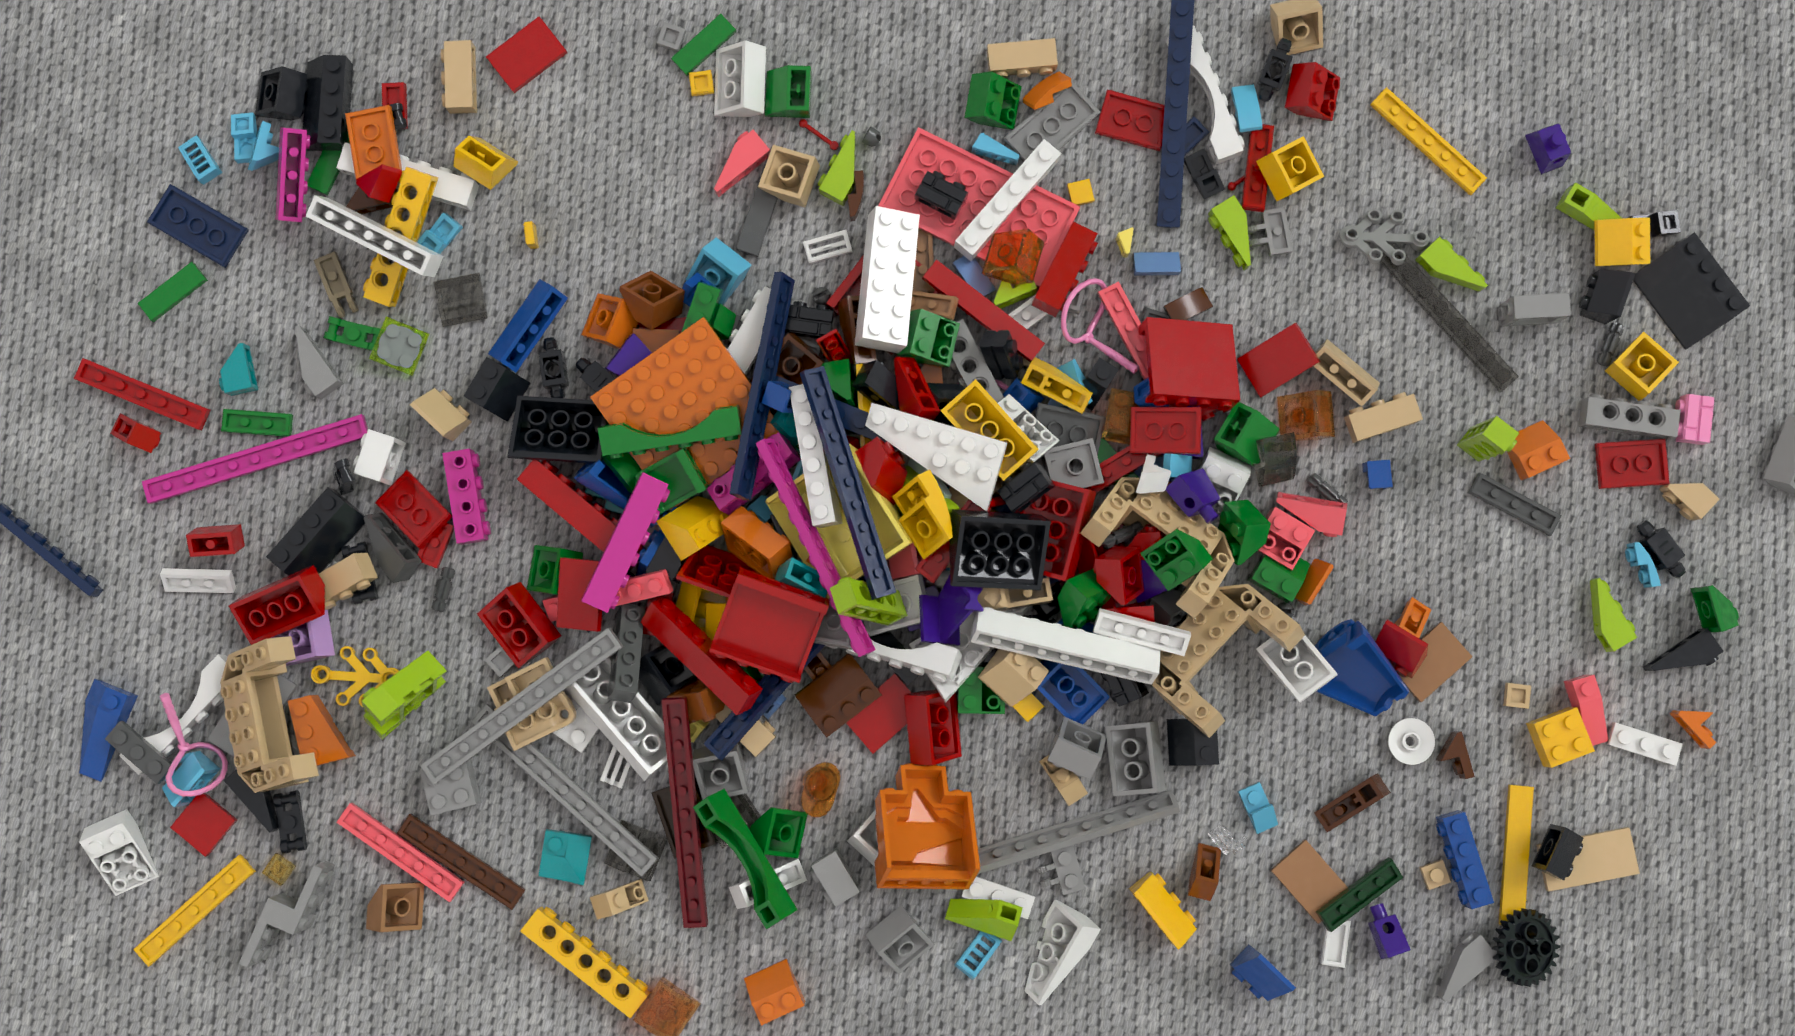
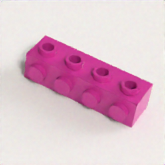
M280 127L276 220L302 222V217H306V204H303V195L307 194L308 188L307 181H304L305 172H308L309 158H306V149L310 147V135H307V130Z
M778 432L767 438L774 439L788 469L801 460L788 438ZM760 458L752 497L772 483L768 476L769 470L765 462ZM735 464L731 466L726 474L716 478L712 485L707 488L708 493L719 510L727 515L732 514L737 508L747 502L729 494Z
M470 448L442 453L456 543L464 545L487 541L488 535L491 534L489 521H485L484 512H487V503L485 498L481 496L484 484L482 477L478 476L477 467H480L478 454H475L474 450Z

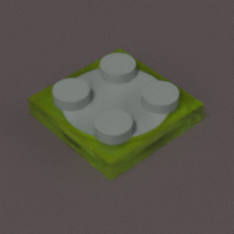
M386 316L369 359L413 376L429 333Z

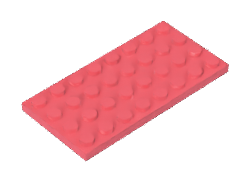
M918 127L878 206L920 215L919 229L954 246L955 240L1009 180L1013 173ZM927 171L931 173L937 171L946 177V181L952 184L955 181L966 187L965 191L968 192V197L955 220L915 200V193ZM1036 185L1002 223L984 248L977 254L976 258L1023 281H1027V283L1034 280L1037 288H1040L1080 210V206Z

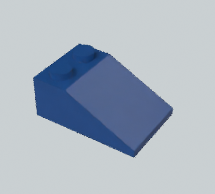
M1044 659L1040 662L1049 672L1037 689L1065 717L1083 725L1110 698L1084 669Z
M1249 944L1230 963L1234 968L1231 973L1240 982L1246 980L1251 985L1249 990L1258 999L1263 996L1269 1001L1292 992L1296 988L1261 953Z

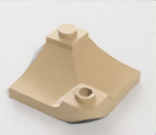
M545 657L487 687L496 706L494 710H497L553 669L549 658ZM562 691L505 733L513 751L570 725L576 719V709L571 699ZM563 710H567V711H568V717H567V718H564V717L562 716V711H563Z

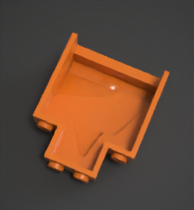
M912 763L900 765L895 775L897 790L894 788L879 790L875 799V820L879 853L875 860L877 888L969 889L980 871L971 792H963L959 789L948 791L946 766H921Z

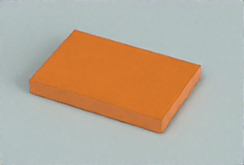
M385 105L345 113L356 179L381 164L402 170L392 107Z

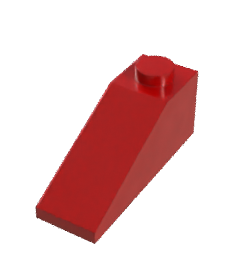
M895 357L894 367L900 411L934 421L941 411L915 358Z

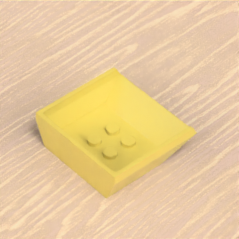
M849 444L885 558L888 560L913 542L898 520L902 517L901 512L896 505H893L870 486L855 453L858 449ZM829 467L833 486L839 501L842 524L816 528L841 579L851 577L858 580L864 576ZM803 473L794 482L810 513ZM779 491L768 497L765 502L802 562L816 569L806 562L809 553L800 542L799 532L796 526L791 523L787 507L779 499ZM827 592V595H826V598H827V599L830 598L828 592Z

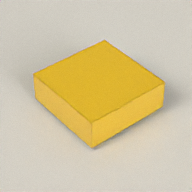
M711 70L689 73L692 96L714 94Z
M1090 179L1067 184L1072 203L1080 206L1095 201Z
M532 221L524 222L526 245L530 249L539 248L536 225Z

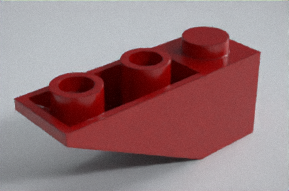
M837 329L816 339L828 362L849 359L851 365L854 364L850 352Z

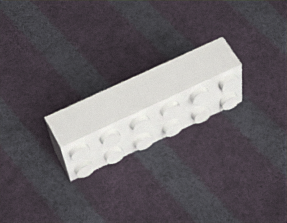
M875 206L868 214L855 336L856 346L900 353L907 346L920 218L918 214Z
M607 658L565 690L645 781L667 763L664 721L639 692L631 703L608 699L611 660Z

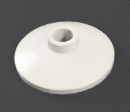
M1406 718L1397 722L1390 730L1388 746L1390 752L1398 761L1404 764L1416 765L1426 761L1431 756L1435 747V737L1433 731L1425 722L1415 718ZM1407 737H1412L1413 744L1410 746L1406 744Z

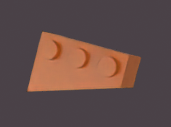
M308 695L288 701L300 754L314 752L317 766L356 756L345 741L343 734L333 722V718L318 695Z

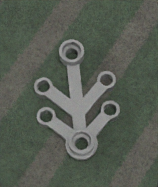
M1371 209L1367 217L1357 226H1346L1340 233L1341 243L1345 247L1358 248L1368 257V261L1372 264L1380 263L1383 257L1382 251L1391 258L1393 264H1403L1406 253L1401 249L1395 250L1388 243L1410 244L1413 250L1423 251L1427 248L1430 240L1428 234L1422 230L1416 231L1413 234L1387 233L1396 225L1402 224L1405 215L1401 210L1392 211L1390 218L1374 232H1364L1372 224L1379 223L1382 216L1380 210ZM1374 214L1378 218H1372L1371 215ZM1365 242H1373L1378 248L1371 249ZM1372 254L1378 255L1379 258H1374ZM1395 255H1399L1402 259H1397Z

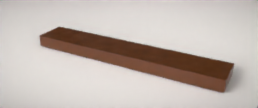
M413 814L408 815L397 832L398 835L511 910L515 908L526 889Z

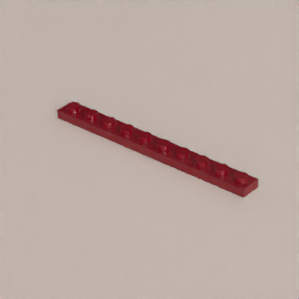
M687 697L663 698L661 701L683 928L707 927L708 915L698 815L693 808L697 805Z

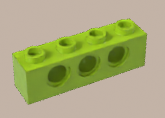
M1495 416L1470 427L1457 446L1478 462L1485 459L1489 460L1491 457L1495 458L1498 454L1502 455L1505 451L1510 452L1517 444L1515 438L1519 435V432L1498 416Z
M851 577L840 579L837 582L838 584L830 588L837 612L840 615L884 625H891L908 616L899 590H896L894 594L872 600L867 583L863 580L852 579Z

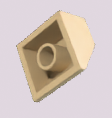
M1288 0L1270 4L1271 27L1276 47L1279 41L1285 38L1290 40L1292 44L1290 52L1286 53L1287 55L1323 48L1322 5L1318 0Z
M773 145L758 187L785 202L806 207L820 165L814 156Z
M434 388L410 404L443 437L454 441L472 422L468 418L469 412L461 405L456 407L451 402L454 398L444 389L440 392Z
M998 649L978 678L1008 706L1012 707L1035 691L1049 670L1035 657Z

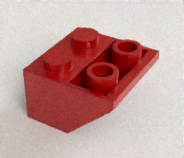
M1317 62L1293 64L1285 108L1296 115L1333 121L1337 94L1340 88V77Z

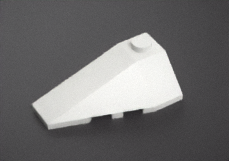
M1058 900L1053 901L1043 919L1042 927L1046 928L1043 940L1037 942L1036 949L1040 950L1037 962L1031 964L1025 992L1038 1005H1042L1088 952L1101 930L1086 915Z

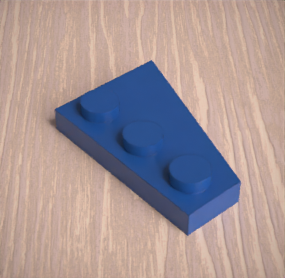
M661 528L659 531L654 530L648 540L651 544L647 550L644 548L641 550L636 576L647 573L646 569L665 537Z

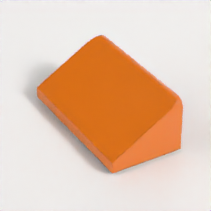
M1314 559L1308 569L1304 583L1294 599L1304 605L1312 604L1334 565Z

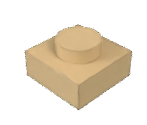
M1505 683L1503 706L1529 709L1531 686Z
M1440 859L1419 867L1428 890L1451 883L1443 860Z

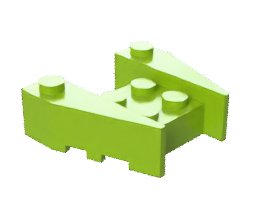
M426 651L378 688L372 687L363 695L362 706L365 708V714L363 715L365 722L383 740L406 720L405 716L411 711L418 709L424 700L446 683L442 675L447 670L429 651Z

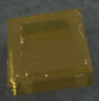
M275 853L262 873L282 886L296 865L279 853Z

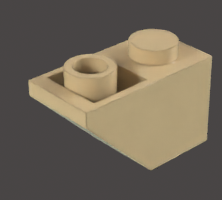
M1703 483L1668 484L1659 488L1667 502L1675 504L1681 509L1679 512L1684 518L1693 521L1702 519L1720 500Z
M1048 756L1039 761L1068 806L1088 794L1078 776L1072 771L1056 767L1052 762L1047 761Z
M642 879L590 897L597 920L613 916L649 901Z

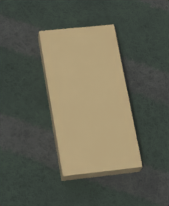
M1624 827L1581 836L1583 837L1582 851L1578 856H1575L1572 863V873L1564 881L1542 872L1545 888L1548 892L1640 874L1630 828ZM1541 844L1536 845L1537 851L1539 850Z

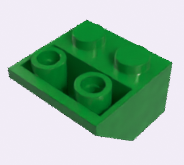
M787 65L767 71L765 117L810 118L811 66Z
M992 71L972 74L964 118L980 125L1013 130L1015 128L1022 86Z
M923 309L910 311L907 346L898 353V356L915 358L917 363L950 367L960 323Z
M1238 402L1230 411L1214 441L1218 450L1258 468L1279 433L1280 428L1257 410Z
M1249 500L1224 502L1222 512L1220 513L1218 529L1225 534L1236 565H1242L1266 544L1271 525Z
M1175 529L1140 553L1168 591L1204 569L1213 559L1198 539L1178 529Z
M1094 569L1068 579L1059 593L1058 602L1065 627L1080 629L1086 623L1096 621L1099 608H1102L1111 598V595L1097 582Z
M977 667L958 688V713L1005 714V702L978 678L985 667Z

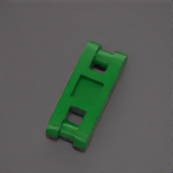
M329 316L327 322L329 324L328 331L324 333L323 339L377 352L379 340L385 330ZM338 327L344 328L342 336L337 335ZM368 334L373 335L371 343L366 342Z

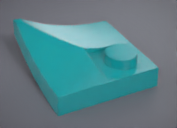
M546 829L539 877L584 885L592 836Z

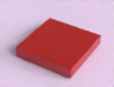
M203 793L195 796L170 828L206 857L236 823L237 819L209 795Z

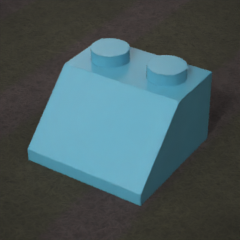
M716 237L701 249L686 281L698 272L715 287L723 289L719 304L724 305L744 280L751 264Z
M201 751L189 752L181 759L180 763L182 765L177 771L174 770L172 781L178 789L183 791L201 789L208 785L221 768ZM167 783L162 787L173 807L189 805L195 798V796L182 797L173 793L167 787Z

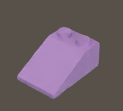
M325 610V614L319 618L271 637H292L296 659L286 663V666L335 655L328 610Z

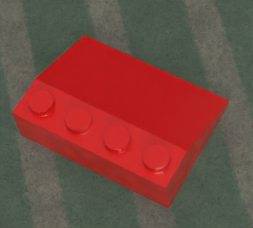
M1052 480L1055 487L1021 513L1039 514L1051 521L1043 575L1067 581L1075 576L1085 538L1080 533L1089 522L1097 492Z
M706 545L688 557L678 572L676 579L729 598L739 568L741 567L752 572L755 571L735 555Z

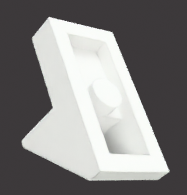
M1147 454L1136 493H1153L1166 490L1171 471L1155 465L1156 456Z

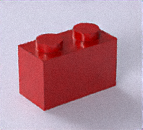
M241 524L196 527L186 534L190 557L235 554L245 546Z

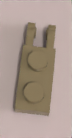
M334 251L315 259V266L328 298L333 303L340 318L345 317V311L339 301L345 297L350 310L353 313L357 312L358 307L352 296V289L337 253Z

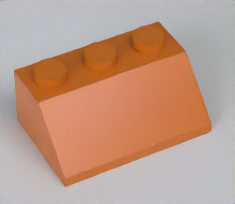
M742 506L721 522L728 551L758 574L775 580L779 566L792 557L790 540L785 535L778 534L769 523L762 522L752 510L748 511Z

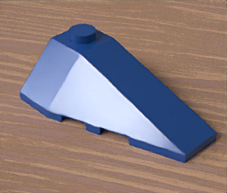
M94 679L85 700L80 774L102 782L115 751V748L105 738L119 721L127 723L138 695Z

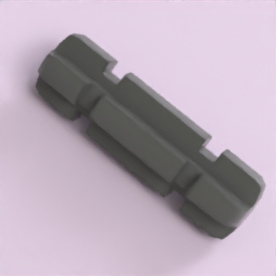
M1613 322L1608 330L1610 333L1606 335L1601 348L1602 353H1599L1597 358L1599 365L1608 367L1613 359L1611 356L1614 355L1620 341L1619 336L1624 331V326L1620 323Z
M1316 473L1312 474L1307 480V483L1312 488H1317L1316 491L1325 499L1342 503L1348 502L1344 496H1339V492L1326 481H1322V478Z
M1136 521L1109 534L1102 543L1103 548L1109 549L1136 536L1143 529L1141 522Z
M442 568L440 575L442 579H439L434 596L436 600H433L432 609L435 611H445L447 604L445 600H448L452 586L451 578L454 579L455 570L452 568Z

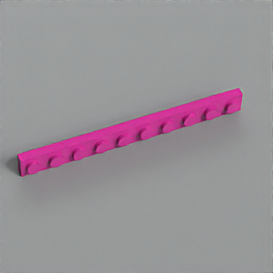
M360 414L142 481L147 503L153 504L359 441L368 431L365 417Z
M762 439L756 443L758 455L765 462L769 470L768 476L775 483L779 491V499L787 507L789 519L799 532V540L809 553L810 563L817 569L820 576L819 581L830 596L831 606L837 611L830 588L838 584L837 582L841 577L817 528L812 526L811 515L774 439ZM838 614L841 627L847 632L851 640V647L859 657L876 650L861 619Z

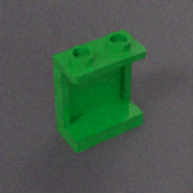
M687 447L681 448L635 474L636 480H634L636 485L641 473L644 472L669 484L667 488L671 490L665 503L660 502L657 509L660 511V514L709 487Z

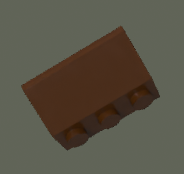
M787 333L783 338L776 376L801 385L803 382L800 373L804 370L821 367L824 362L810 346L794 333Z
M849 653L794 694L826 738L882 696L875 684Z

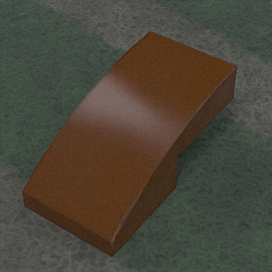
M863 170L854 171L856 194H848L850 221L856 220L861 209L864 195Z
M1203 287L1168 303L1163 308L1169 319L1188 320L1207 311L1213 305Z

